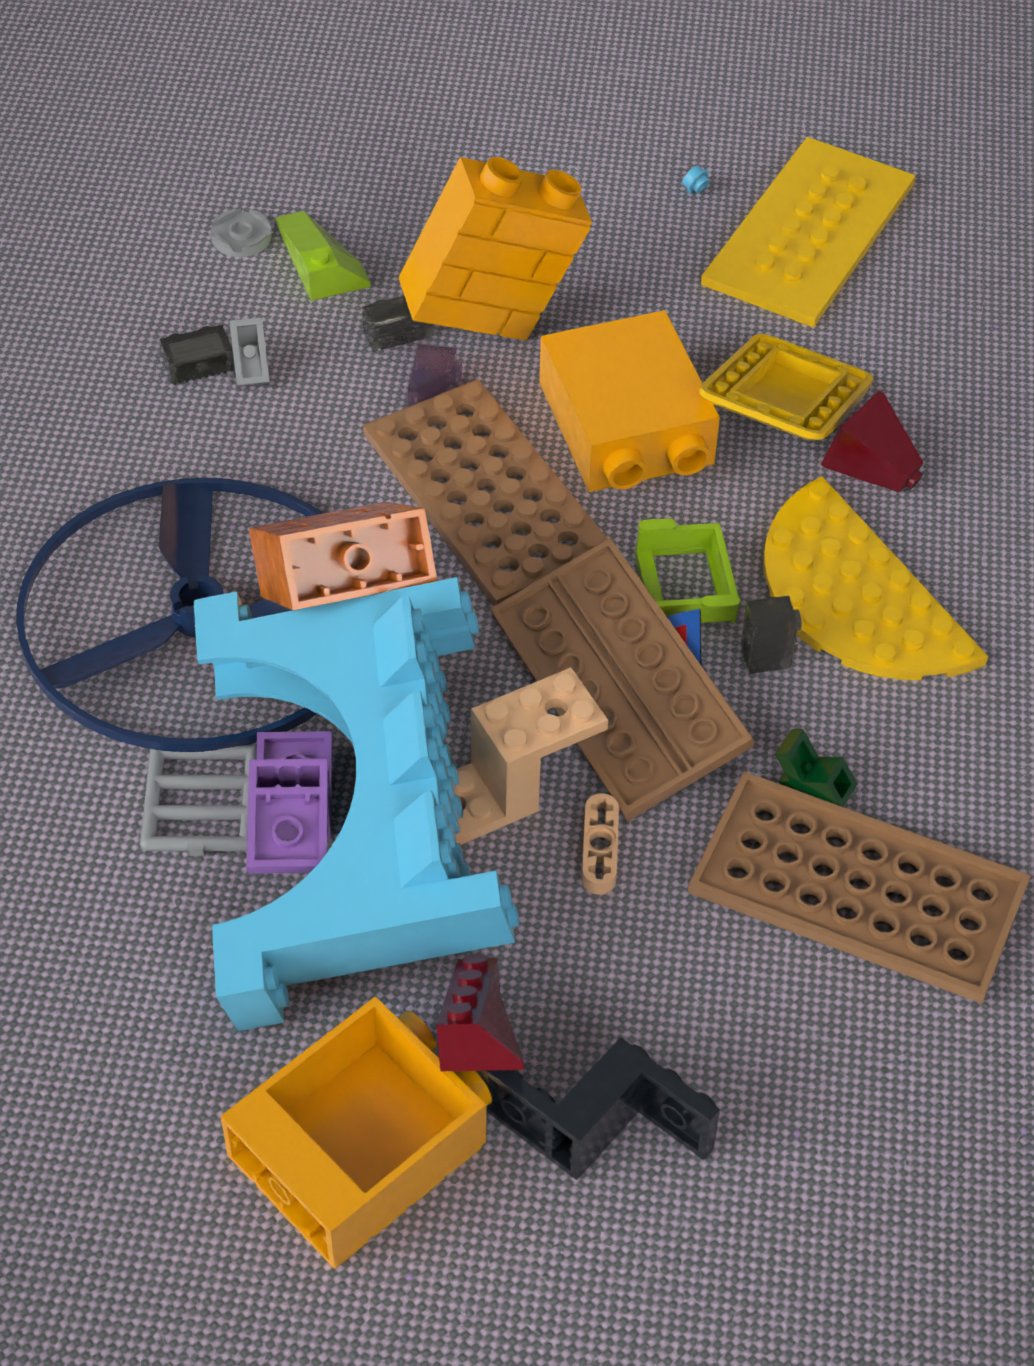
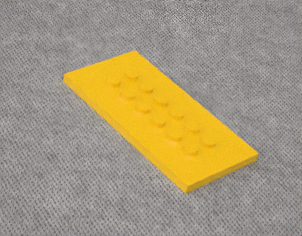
M806 137L702 274L701 285L814 328L912 189L916 175Z

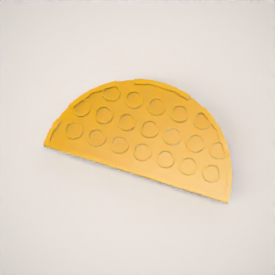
M823 476L798 490L777 512L766 537L763 574L766 576L770 590V599L778 614L787 626L810 647L818 652L824 650L841 659V664L863 673L898 680H922V676L945 674L946 678L953 677L986 665L988 655Z

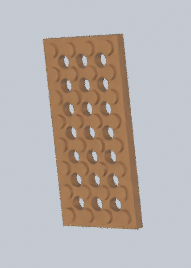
M478 379L363 425L364 436L417 506L425 508L427 519L493 606L608 539ZM462 413H470V414H472L473 416H471V417H466V416H464V415H459V414H462ZM439 424L443 425L444 428L437 429L435 427L430 426ZM480 433H485V434H488L489 437L483 438V437H481V436H475V435L480 434ZM405 436H412L416 439L408 441L407 439L401 438ZM450 445H457L461 448L458 450H454L452 448L446 447ZM495 454H502V455H505L506 457L503 458V459H500V458H498V457H491V456H493V455H495ZM421 457H429L432 460L425 462L423 460L417 459ZM466 466H474L478 469L475 471H470L468 469L462 468ZM512 475L522 476L523 479L516 480L514 478L508 477ZM437 478L447 479L448 482L440 483L438 481L433 480ZM484 487H490L494 489V491L488 493L486 491L479 489ZM534 496L540 498L541 500L534 502L532 500L525 499L527 497ZM459 499L463 500L465 503L462 505H458L456 503H450V501ZM499 509H508L511 511V513L504 514L496 511ZM546 518L556 519L558 522L551 524L550 522H543L542 520ZM471 521H477L482 523V525L478 527L466 524ZM516 531H526L529 534L522 537L513 533ZM564 540L574 541L576 544L573 546H569L567 544H560V542ZM488 543H494L500 547L491 549L483 546ZM534 553H543L546 555V557L543 559H539L537 557H531L530 555ZM504 566H513L517 568V570L509 572L507 570H501L500 568Z
M744 771L689 883L688 893L983 1004L1031 875ZM760 811H767L775 818L764 821L755 814ZM802 824L807 826L810 831L805 834H799L794 832L791 826ZM830 837H838L846 844L842 847H834L826 840ZM747 839H754L761 844V847L749 849L742 842ZM866 850H874L878 852L882 858L878 860H869L866 857H864L862 852ZM789 852L795 855L797 860L788 863L780 860L777 855ZM903 863H909L914 865L918 871L908 874L900 870L898 866ZM823 865L829 867L833 873L828 876H822L817 874L813 868ZM732 868H742L748 875L744 878H735L728 871ZM947 877L954 882V885L943 887L935 881V878ZM862 879L869 884V887L857 889L850 884V881ZM768 881H776L782 884L784 889L773 892L768 890L764 884ZM983 890L991 896V899L986 901L979 900L972 895V891ZM890 892L900 893L905 897L906 901L902 903L892 902L886 897V894ZM806 894L814 895L820 900V903L807 905L802 902L800 897ZM925 906H935L943 914L933 917L926 914L923 908ZM849 908L857 916L852 919H845L838 915L837 910ZM964 919L973 920L980 928L977 930H967L960 924V921ZM876 922H886L894 930L889 933H883L875 929L873 924ZM915 935H921L926 937L931 944L926 947H920L915 945L910 938ZM952 949L961 950L968 956V959L964 961L954 960L949 956L948 951Z

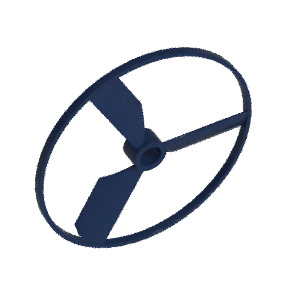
M185 478L156 482L115 494L87 508L64 524L47 540L33 559L20 587L16 614L17 631L24 661L34 681L61 711L83 726L119 742L148 749L171 752L214 751L257 743V732H287L317 715V713L304 707L281 720L263 727L225 736L208 738L161 737L123 729L102 721L77 707L56 689L73 685L156 650L167 642L177 630L186 636L196 637L194 607H191L194 605V600L224 594L221 584L209 576L213 491L244 494L266 499L286 506L306 517L323 514V512L311 504L280 490L251 482L223 478ZM162 495L159 549L179 578L170 591L172 615L40 670L31 654L26 639L25 613L31 589L44 564L63 542L89 522L121 506ZM267 599L249 605L252 619L292 611Z

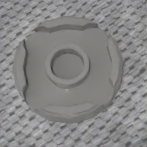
M241 209L223 212L212 223V244L218 251L228 256L248 257L258 254L267 248L272 240L271 222L266 215L253 209H249V212H241Z

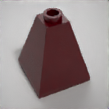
M879 390L840 426L821 465L827 469L900 493L905 487L911 490L920 481L923 473L919 470L924 462L885 394Z

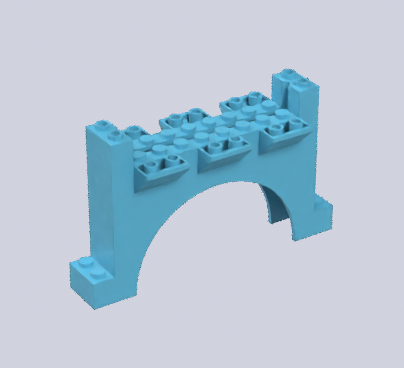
M455 577L253 619L249 605H243L237 591L194 600L197 661L199 665L213 663L217 700L236 697L273 698L308 708L323 716L343 732L354 745L356 756V781L349 813L335 842L320 863L302 881L272 903L239 918L212 925L216 998L236 1029L243 1031L285 1023L284 1007L289 1006L287 990L289 985L515 943L513 927L520 926L516 904L512 903L509 885L501 884L496 870L471 875L468 862H464L461 845L456 843L455 834L460 832L458 818H463V810L459 795L456 796L454 787L459 785L457 768L455 763L451 761L448 744H444V738H447L448 734L447 723L451 722V714L448 702L444 701L443 692H447V683L444 671L440 670L438 656L475 649L474 634L480 633L477 615L472 609L469 591H462L458 578Z

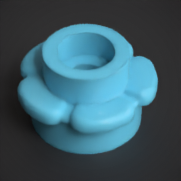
M697 165L685 175L682 184L688 189L687 193L690 194L695 191L699 194L707 187L710 182L707 178L709 175L707 169L703 170Z

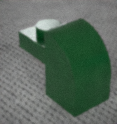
M791 729L775 753L777 760L784 770L783 775L778 781L783 786L844 807L858 785L844 758L818 756L804 729Z

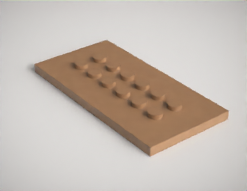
M611 538L490 608L493 617L536 682L572 668L608 719V730L579 741L576 744L609 795L617 800L619 810L627 822L755 746L749 732ZM553 708L558 716L566 713L563 709Z

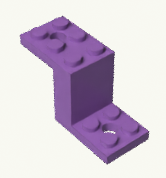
M332 731L257 732L256 759L249 760L247 873H310L326 855L328 839H332Z

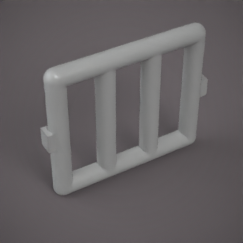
M242 745L205 752H171L150 749L140 838L141 848L145 851H188L189 856H204L205 851H247L249 760L256 759L257 746ZM164 760H245L244 775H162ZM161 789L243 790L242 805H159ZM158 820H241L239 836H156Z

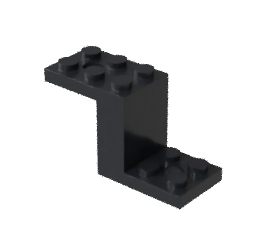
M621 1037L558 1105L547 1091L542 1088L536 1089L526 1082L518 1070L482 1071V1080L487 1085L492 1097V1102L486 1106V1112L575 1180L579 1179L638 1112L702 1160L714 1149L720 1109L716 1106L715 1102L705 1093H697L683 1083L681 1077L672 1069H664L650 1059V1056L642 1047L636 1044L631 1045Z

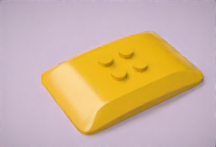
M756 334L701 384L699 393L710 403L807 441L820 440L831 434L857 406L871 387L873 376L860 368L767 334Z

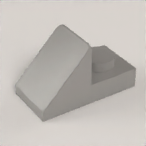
M262 317L230 320L237 387L270 384Z

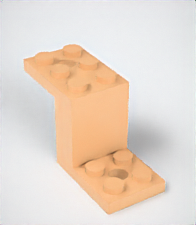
M572 668L471 708V763L457 769L459 785L454 786L456 796L459 795L461 804L465 807L463 818H458L460 832L455 834L456 843L462 845L538 812L541 758L608 730V719ZM551 708H560L566 713L562 716L548 714L547 711Z

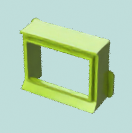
M671 518L641 520L638 525L634 553L639 577L666 617L700 609L701 623L731 621V624H735L740 598L737 593L720 523L676 525L675 520ZM705 553L715 595H708L697 599L663 601L653 556Z

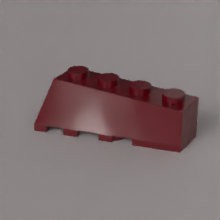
M472 954L465 956L463 959H458L436 1024L440 1072L524 1070V1062L500 994L498 958H487L482 954Z

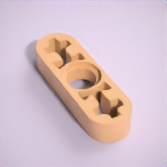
M604 793L595 794L587 800L584 818L582 884L587 891L597 895L610 892L615 887L617 876L619 804L614 797ZM598 809H605V824H598ZM602 837L609 840L611 845L606 849L599 850L592 847L590 842L595 838ZM596 862L603 863V879H596Z

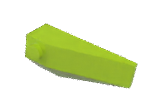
M305 211L275 217L276 225L311 301L371 287L370 280L361 262Z

